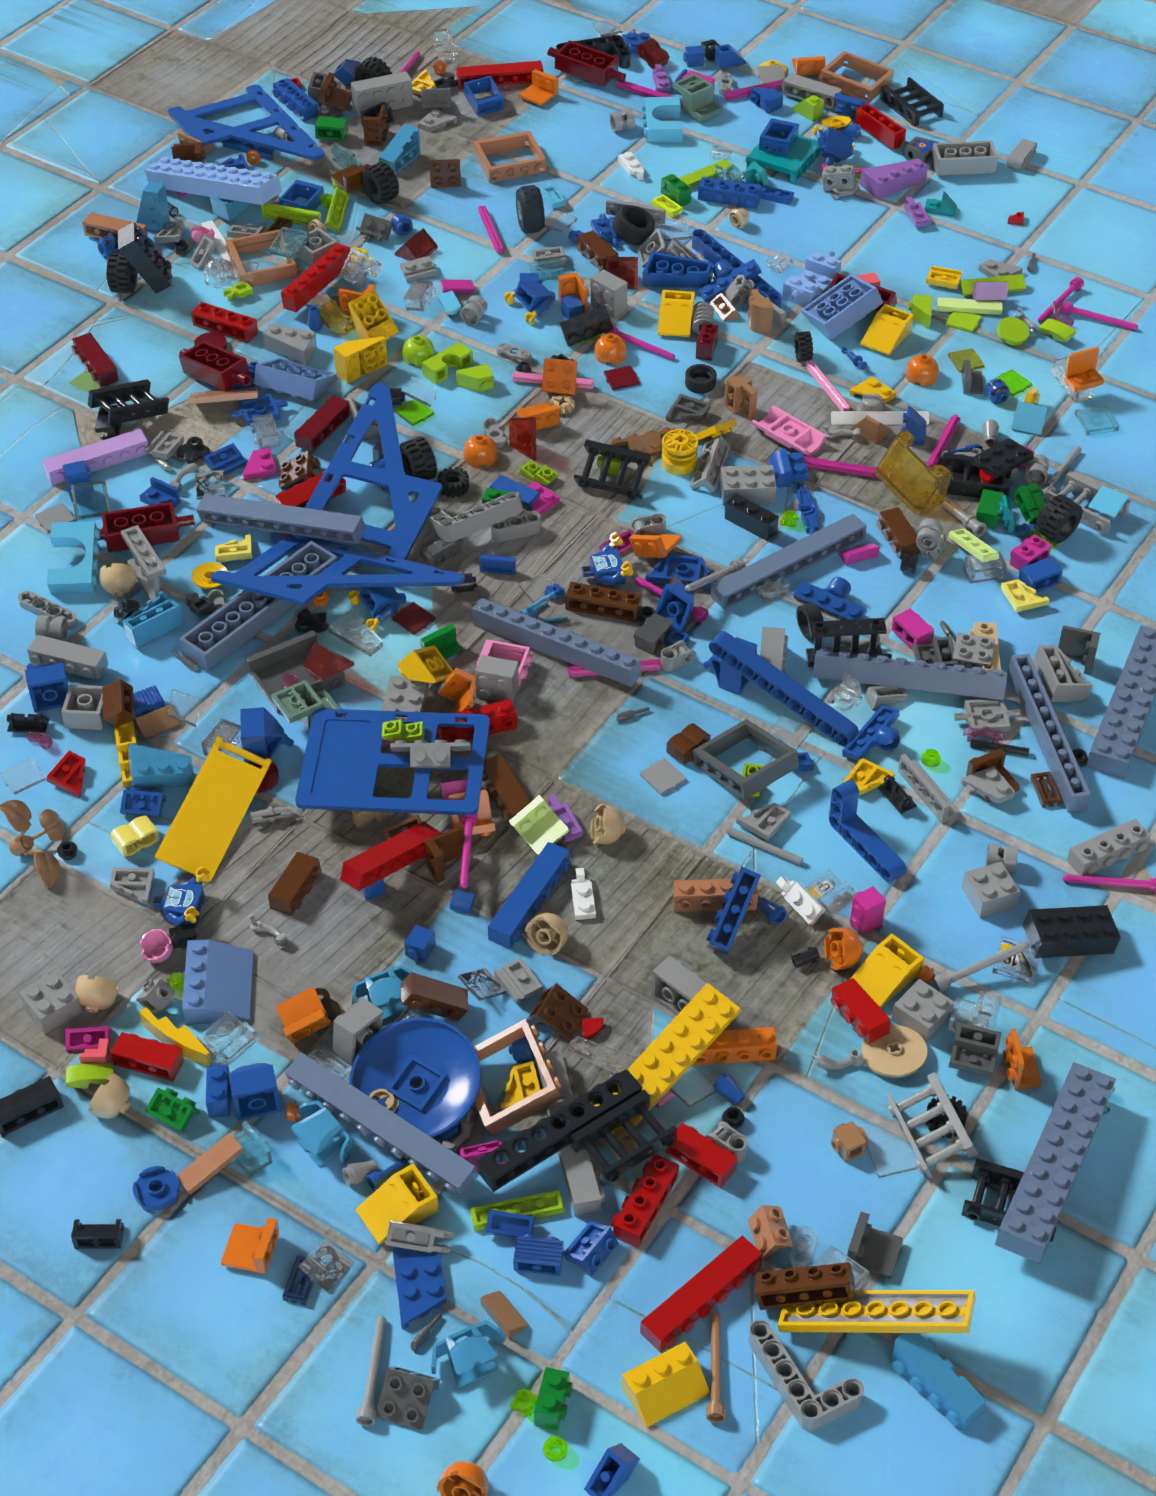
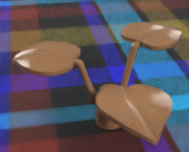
M9 800L2 803L0 810L5 814L10 825L16 831L21 832L9 843L11 853L15 856L35 854V867L47 889L51 888L61 874L58 860L51 853L45 855L43 850L31 849L34 845L33 840L45 833L53 842L63 839L66 833L65 823L55 811L46 809L39 815V822L44 830L32 837L26 836L24 834L31 826L29 820L32 817L29 807L20 800Z

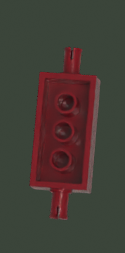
M570 40L560 50L553 47L548 49L547 55L555 58V69L585 79L600 86H605L612 79L624 82L626 79V73L618 71V57Z
M204 340L189 350L183 348L179 352L183 373L227 391L238 383L244 386H248L251 383L247 360L240 355Z
M173 502L101 513L103 527L100 529L101 537L97 541H106L108 553L127 550L129 547L122 538L121 531L137 525L151 546L180 541L179 527L194 526V516L191 514L177 517L174 512Z

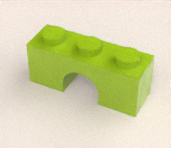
M458 342L422 362V374L436 385L448 378L447 367H455L461 370L472 365L473 352L467 346Z

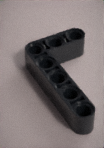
M620 35L573 41L618 57V67L624 69L631 66V52ZM567 42L557 44L556 49L560 50Z

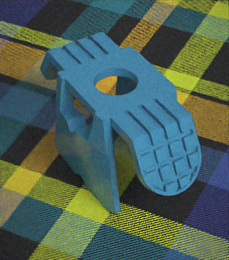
M400 965L393 969L388 968L355 983L352 993V1005L358 1003V998L367 995L368 1001L383 1011V1020L410 1010V1007L401 1005V983L412 971Z
M318 1100L300 1105L298 1107L299 1114L308 1117L291 1126V1130L297 1136V1143L304 1151L310 1152V1158L319 1167L342 1145L340 1161L345 1163L354 1148L350 1136ZM339 1134L341 1138L333 1142L332 1139Z
M485 1320L445 1337L444 1340L433 1344L432 1374H436L438 1358L446 1354L448 1355L458 1388H463L497 1372L498 1366L493 1361L497 1358V1353L484 1336L503 1343L506 1340V1335L500 1328ZM467 1336L464 1340H461L459 1343H455L459 1338Z

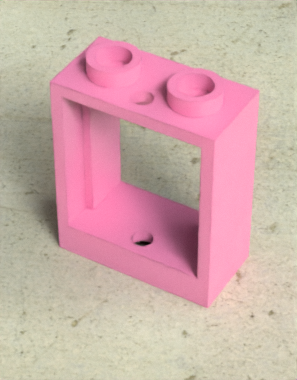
M487 639L480 654V657L485 655L521 662L518 670L519 686H521L523 679L526 680L527 668L531 666L533 656L530 655V647Z

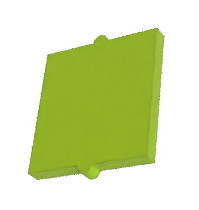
M953 311L948 316L945 326L973 333L974 329L978 327L981 316L969 312Z

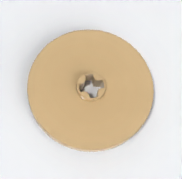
M890 1025V1033L870 1044L863 1040L861 1053L863 1054L864 1063L873 1072L884 1077L902 1078L916 1073L923 1067L927 1059V1045L922 1036L916 1031L905 1026Z

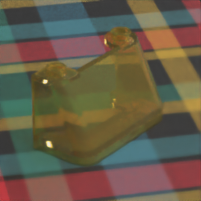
M906 429L897 434L876 468V476L911 511L921 514L943 503L952 473L942 465H935L931 468L927 466L909 448L914 442V437Z

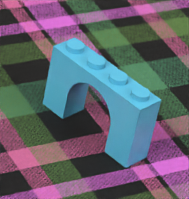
M645 97V103H642L644 137L647 136V142H682V121L658 120L660 118H680V97Z
M95 521L51 523L50 539L53 547H77L86 553L84 559L74 567L48 569L47 586L50 594L92 593L95 591V585H98L96 570L99 569V562L96 556L100 553L97 539L101 537L100 528H97Z

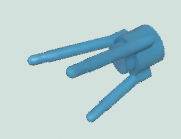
M552 592L534 604L527 606L526 609L521 610L520 613L537 619L539 617L537 610L547 606L548 603L545 601L556 593ZM565 616L538 620L548 623L567 620L568 617Z

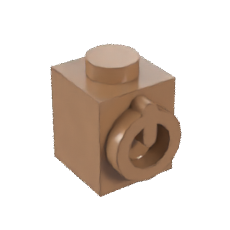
M852 1121L847 1124H840L833 1129L831 1145L835 1152H839L844 1162H848L865 1154L868 1138L863 1128L856 1126Z

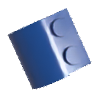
M836 93L834 96L836 103L834 111L856 117L857 107L868 102Z
M785 448L774 452L770 456L768 465H773L776 488L791 487L792 481L808 480L809 474L802 452L787 453Z

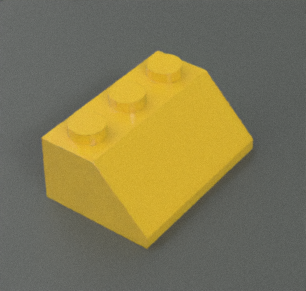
M435 645L413 650L397 664L402 676L408 680L437 683L444 681L453 672V669Z
M686 1341L622 1374V1389L646 1428L710 1394L700 1364Z

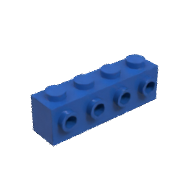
M281 79L273 83L274 97L295 113L297 117L304 122L316 118L319 112L318 103L290 79Z
M702 177L698 186V200L757 209L761 200L762 186Z
M741 867L739 873L734 872L730 882L734 884L731 892L726 891L722 901L726 903L723 911L718 910L714 920L718 922L715 930L710 929L706 939L709 941V948L725 955L729 953L760 879V874Z

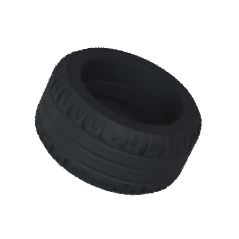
M626 205L618 210L613 220V229L623 241L632 245H641L654 232L655 222L646 210L638 206Z

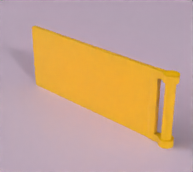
M218 736L157 850L155 859L196 876V871L203 866L210 871L207 876H209L208 882H211L272 760L269 758L264 759L225 742L223 738ZM222 748L226 751L243 757L249 761L261 765L262 768L259 769L237 758L218 751V749Z

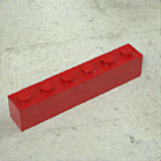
M539 60L456 67L458 88L464 89V82L488 76L492 77L497 86L532 83V71L536 69L543 72L542 62Z
M337 243L282 290L283 308L298 312L353 264L350 247Z
M423 821L343 862L340 880L357 891L369 887L375 882L425 857V840L440 835L442 832Z
M742 1235L641 1321L640 1334L659 1352L663 1351L666 1347H672L683 1332L688 1333L698 1319L705 1318L711 1312L713 1306L717 1303H723L734 1288L739 1289L749 1275H755L761 1269L763 1253Z

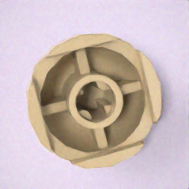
M111 563V567L106 568V565L100 568V584L105 591L113 596H123L134 588L136 569L132 570L131 565Z
M599 804L594 811L598 812L597 816L592 818L590 837L595 839L593 841L594 844L608 845L615 843L621 834H624L626 823L623 822L621 812L615 807Z
M553 913L537 915L528 922L525 928V933L527 932L528 944L540 955H545V953L551 954L550 956L555 955L564 947L568 939L566 923L561 917Z
M82 975L76 979L74 993L78 996L80 1005L85 1007V1011L98 1013V1010H105L112 1006L117 998L119 986L116 987V982L104 977L95 976V979L92 980L88 979V975Z
M115 1073L110 1074L106 1078L109 1082L105 1085L101 1084L90 1101L89 1106L91 1108L88 1111L100 1118L111 1119L118 1116L120 1112L125 1114L131 1105V1102L128 1101L130 1098V1087L125 1080Z

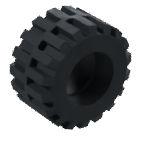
M368 57L355 68L353 73L355 76L353 78L355 81L390 75L392 72L382 59Z
M385 162L376 163L362 171L363 187L372 202L379 205L397 197L399 193L397 177L391 167Z
M112 252L108 258L106 269L107 283L112 293H133L137 284L138 272L121 252Z
M420 436L400 443L403 468L406 475L425 480L436 477V459L431 446L424 437Z
M1063 494L1057 495L1042 508L1037 517L1036 530L1053 543H1061L1071 536L1078 527L1083 514L1082 507Z

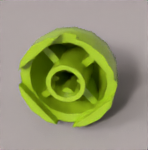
M420 335L408 338L402 349L404 362L408 365L410 363L415 364V367H422V362L435 355V349L431 340Z

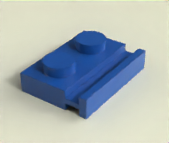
M234 443L204 456V462L212 472L223 470V476L247 464V460L242 457L243 455Z

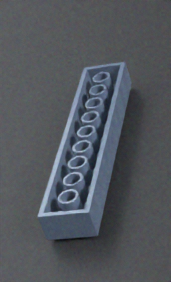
M310 541L264 576L319 575L335 563L338 557ZM244 590L179 638L181 654L206 671H209L297 604Z
M1140 625L1090 749L1087 768L1122 779L1126 776L1156 698V629Z
M1073 1062L1001 1223L995 1242L996 1246L1040 1264L1110 1100L1116 1078Z

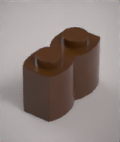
M691 723L681 733L669 739L666 752L682 764H686L694 760L693 750L708 742L711 735L696 724Z

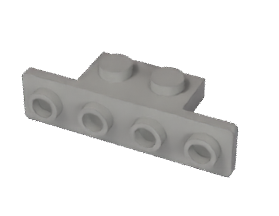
M606 201V214L616 216L621 207L634 205L646 210L652 216L655 223L665 224L666 210L632 202Z
M463 739L455 740V742L447 743L446 740H435V743H427L426 740H416L415 743L398 740L395 743H391L390 748L392 752H410V768H451V751H471V744Z

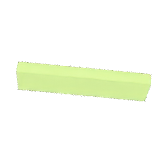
M938 297L937 311L1002 315V301Z
M966 529L949 532V538L981 562L999 559V553Z

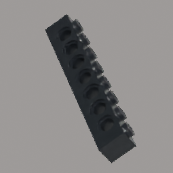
M627 1069L615 1073L606 1082L597 1084L591 1091L578 1096L565 1107L558 1108L549 1117L542 1118L531 1128L522 1130L516 1137L501 1143L492 1152L483 1154L476 1161L479 1175L489 1188L495 1192L569 1146L572 1134L643 1091L642 1086Z

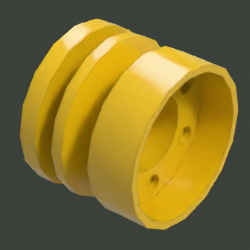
M675 429L667 432L662 438L661 465L663 469L674 475H685L694 471L697 466L698 456L697 436L685 429Z

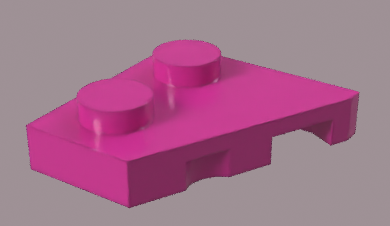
M270 448L254 450L243 472L244 480L277 475Z
M536 481L527 486L540 493V497L530 507L532 511H537L540 515L560 502L558 495Z

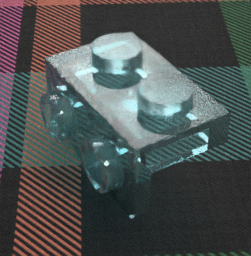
M336 142L331 144L333 161L345 168L354 164L358 167L363 166V163L356 159L353 152Z
M718 164L715 165L717 170L715 174L718 179L742 182L746 178L745 172L734 164L726 169H723Z
M561 258L529 263L530 272L539 273V280H542V282L558 280V276L564 275L565 272L564 268H562Z
M245 1121L242 1123L243 1130L233 1136L245 1150L235 1160L246 1174L251 1177L273 1163L271 1157L273 1150L267 1141L263 1142L260 1139V1134L256 1127H251Z

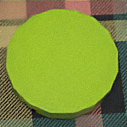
M1006 317L997 326L999 338L1005 340V343L1009 345H1022L1029 337L1030 330L1028 326L1018 318Z

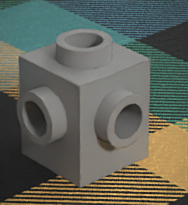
M162 978L153 981L149 980L143 985V991L136 1000L144 1008L147 1007L153 1014L166 1009L171 1004V998L175 992L172 990L171 985Z

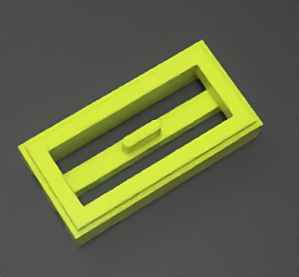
M663 194L652 199L651 204L658 209L666 210V215L671 218L683 212V207Z

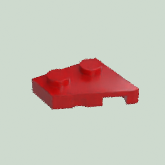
M68 751L46 776L47 782L79 798L81 796L86 759Z

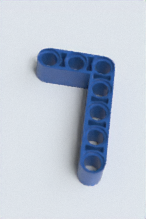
M848 780L832 789L829 822L833 829L889 883L906 874L907 867L904 861L857 815L859 789L853 780Z

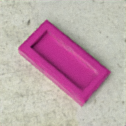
M441 280L440 282L443 293L452 290L454 294H473L475 290L472 280Z

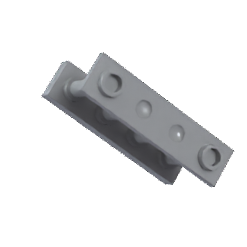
M1070 471L1066 474L1064 489L1058 495L1063 494L1067 496L1070 492L1079 495L1074 502L1080 505L1085 499L1092 501L1101 486ZM1049 491L1046 503L1057 496V494ZM1130 500L1126 501L1118 515L1125 517L1128 514ZM1082 507L1083 514L1080 523L1106 536L1112 518L1102 517L1096 514L1095 511Z
M139 526L122 530V538L134 557L127 560V564L132 566V570L136 569V578L148 598L153 601L158 597V593L161 590L169 596L159 579L160 576L166 574V569Z
M935 1072L927 1075L931 1083L927 1085L928 1088L896 1103L891 1095L887 1096L890 1105L887 1107L892 1117L898 1118L918 1158L915 1163L920 1173L925 1172L929 1179L933 1178L929 1169L930 1166L961 1151L963 1153L966 1151L970 1158L978 1154ZM930 1096L938 1097L940 1102L936 1103V1107L907 1122L905 1121L901 1111ZM940 1114H947L949 1120L946 1122V1125L917 1140L914 1139L910 1131L911 1129ZM950 1132L952 1134L957 1133L959 1139L955 1140V1144L924 1159L920 1151L921 1147Z

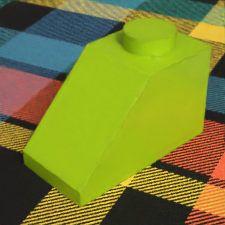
M813 95L793 106L792 110L811 121H815L823 116L824 100Z
M913 294L912 301L909 300L908 310H911V314H914V320L924 327L930 328L932 296Z
M488 364L456 370V384L476 392L494 389V375Z

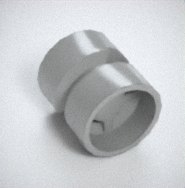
M631 109L622 111V113L613 112L610 114L612 131L619 132L623 128L625 130L635 128V118Z
M471 296L460 311L461 320L471 326L478 324L481 317L487 311V302L480 296Z
M1034 454V458L1026 462L1024 480L1028 485L1037 483V486H1042L1047 481L1049 460L1046 456Z
M929 518L920 523L916 545L921 551L933 552L938 549L942 533V525L939 521Z
M39 615L35 624L36 636L41 635L65 641L68 634V620L66 617L55 616L52 619L49 615Z
M989 843L985 866L1002 862L1008 873H1015L1018 847L1006 846L1002 848L1001 845Z

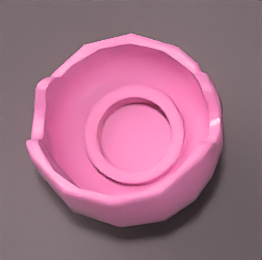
M195 226L191 229V237L198 244L204 235L214 239L215 232L213 229L209 230L203 226Z
M161 929L150 930L140 940L142 955L150 963H161L168 959L172 953V940Z

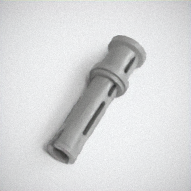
M950 499L943 501L941 507L962 522L966 530L972 531L976 537H980L985 533L987 525L979 522L976 516L967 514Z

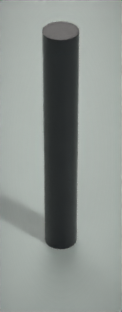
M971 739L970 742L971 747L989 750L1002 748L1007 753L1025 756L1029 755L1030 748Z

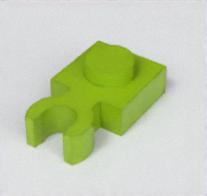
M246 281L232 285V289L223 290V296H227V301H232L235 297L241 299L253 294V288Z

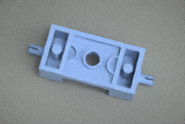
M813 251L807 257L805 270L799 277L791 275L784 282L782 299L806 307L830 288L836 274H840L841 260L834 258L835 252L829 251L827 255H823Z

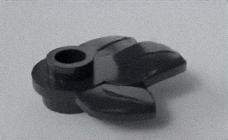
M191 437L187 440L186 444L177 449L176 455L177 457H185L189 465L196 463L199 458L204 460V456L211 454V452L203 444L201 438Z
M304 609L297 615L298 620L295 624V629L299 633L305 634L310 631L321 633L330 628V625L325 623L326 612L311 614L308 609Z

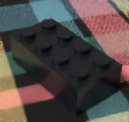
M132 222L118 230V250L151 289L157 294L170 287L173 277L171 274L172 265L168 260H165L162 252L155 248L152 240L145 236L143 229L137 226L135 222Z
M1107 905L1030 909L1022 925L1035 958L1114 954L1121 939Z

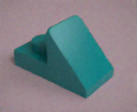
M755 161L751 162L744 171L746 182H760L763 186L769 184L765 170Z
M943 191L942 201L927 199L925 211L926 213L955 216L957 205Z

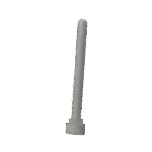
M742 559L733 560L729 567L686 585L685 590L687 592L693 591L726 575L735 573L746 567Z
M1022 942L948 976L946 974H939L933 977V982L940 993L948 990L951 983L1027 950L1029 943Z
M379 1316L376 1321L364 1401L356 1414V1422L363 1426L374 1425L377 1412L373 1406L386 1325V1318L384 1316Z

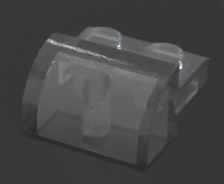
M229 1010L198 1036L197 1039L210 1052L212 1060L216 1064L229 1066L260 1039V1035L246 1021L242 1023Z

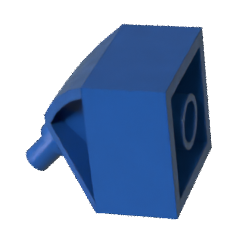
M736 637L737 640L757 653V644ZM714 654L703 664L706 669L713 668L718 687L740 695L749 679Z
M63 662L42 666L29 663L27 670H25L34 712L63 707L69 688Z
M264 707L240 709L242 749L264 759H271L280 744H285L289 747L294 744V740L287 737L280 723Z
M255 1063L241 1066L228 1074L237 1121L282 1112L273 1065Z

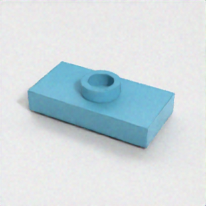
M555 185L541 188V194L552 209L566 206L565 198Z

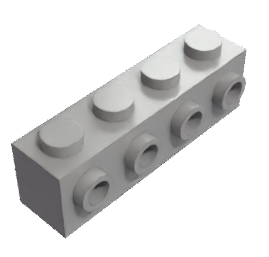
M792 73L783 80L782 94L800 100H805L815 95L824 100V107L832 110L836 106L835 94H842L841 88Z
M37 635L27 649L30 663L42 666L63 662L65 672L99 680L108 666L106 651Z
M1135 818L1071 847L1067 862L1079 875H1092L1099 869L1110 867L1121 859L1125 860L1134 853L1144 851L1148 847L1150 834Z

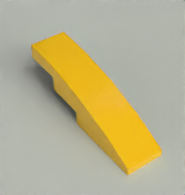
M133 720L117 728L114 726L124 788L132 786L128 750L129 743L137 745Z
M147 1007L139 1011L142 1025L162 1043L174 1044L182 1048L183 1056L206 1067L212 1065L210 1052L186 1025L177 1029L166 1016L157 1020Z

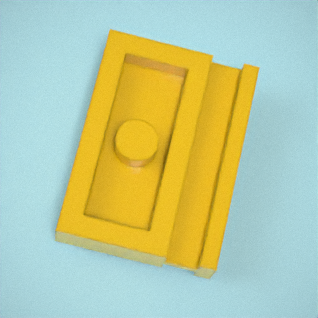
M931 265L926 284L947 287L948 289H958L963 271Z

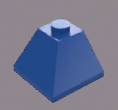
M680 581L665 584L655 611L656 614L673 621V629L683 632L694 604L693 591L687 592L685 585Z

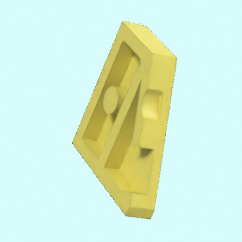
M251 534L245 535V540L237 542L234 539L225 544L215 546L216 562L252 559Z
M1019 579L1001 583V590L1016 613L1049 605L1048 597L1042 598L1038 596L1035 589L1026 586Z

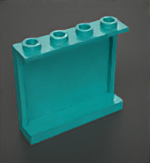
M770 135V137H775L784 140L787 139L785 137ZM799 135L788 156L759 150L758 144L746 156V169L751 162L755 161L760 166L790 174L789 183L796 184L820 156L818 141Z

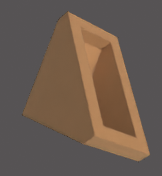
M868 415L850 428V430L859 428L861 430L860 434L875 444L892 432V429Z

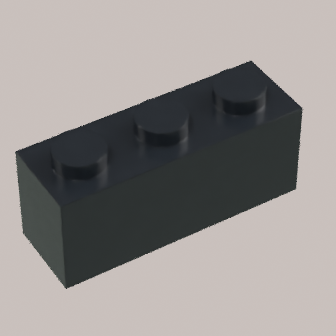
M605 305L559 322L568 346L614 329Z
M735 494L725 503L724 519L766 541L778 532V515L738 494Z
M50 1076L39 1079L35 1083L18 1089L14 1093L0 1099L1 1137L64 1107L61 1096Z

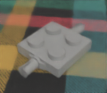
M997 699L965 700V713H954L955 721H967L971 734L1009 732V718H1020L1021 716L1020 709L1008 710L1004 705V701Z

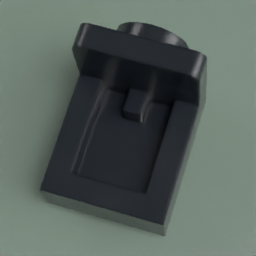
M189 925L173 927L168 931L173 943V949L187 948V940H196L197 938L196 929H190Z

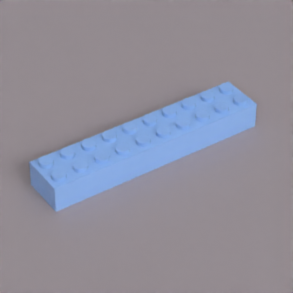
M169 157L161 158L159 162L151 164L145 170L148 183L149 181L165 183L166 190L263 205L282 192L278 175L271 174V172L264 173L258 170L237 169L236 167L217 166L211 163L191 162L190 160L184 161L178 158L170 159Z

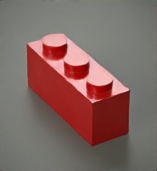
M854 978L832 988V998L830 999L832 1006L842 1013L845 1021L855 1028L860 1038H864L870 1044L890 1033L891 1019Z
M121 1032L110 1052L113 1065L173 1082L185 1061L182 1048H179L177 1045L164 1044L155 1039L139 1037L133 1033Z
M684 1123L677 1127L675 1143L671 1147L666 1148V1154L719 1188H722L737 1170L738 1158L733 1152L723 1149L714 1140L704 1137L694 1127L687 1126Z

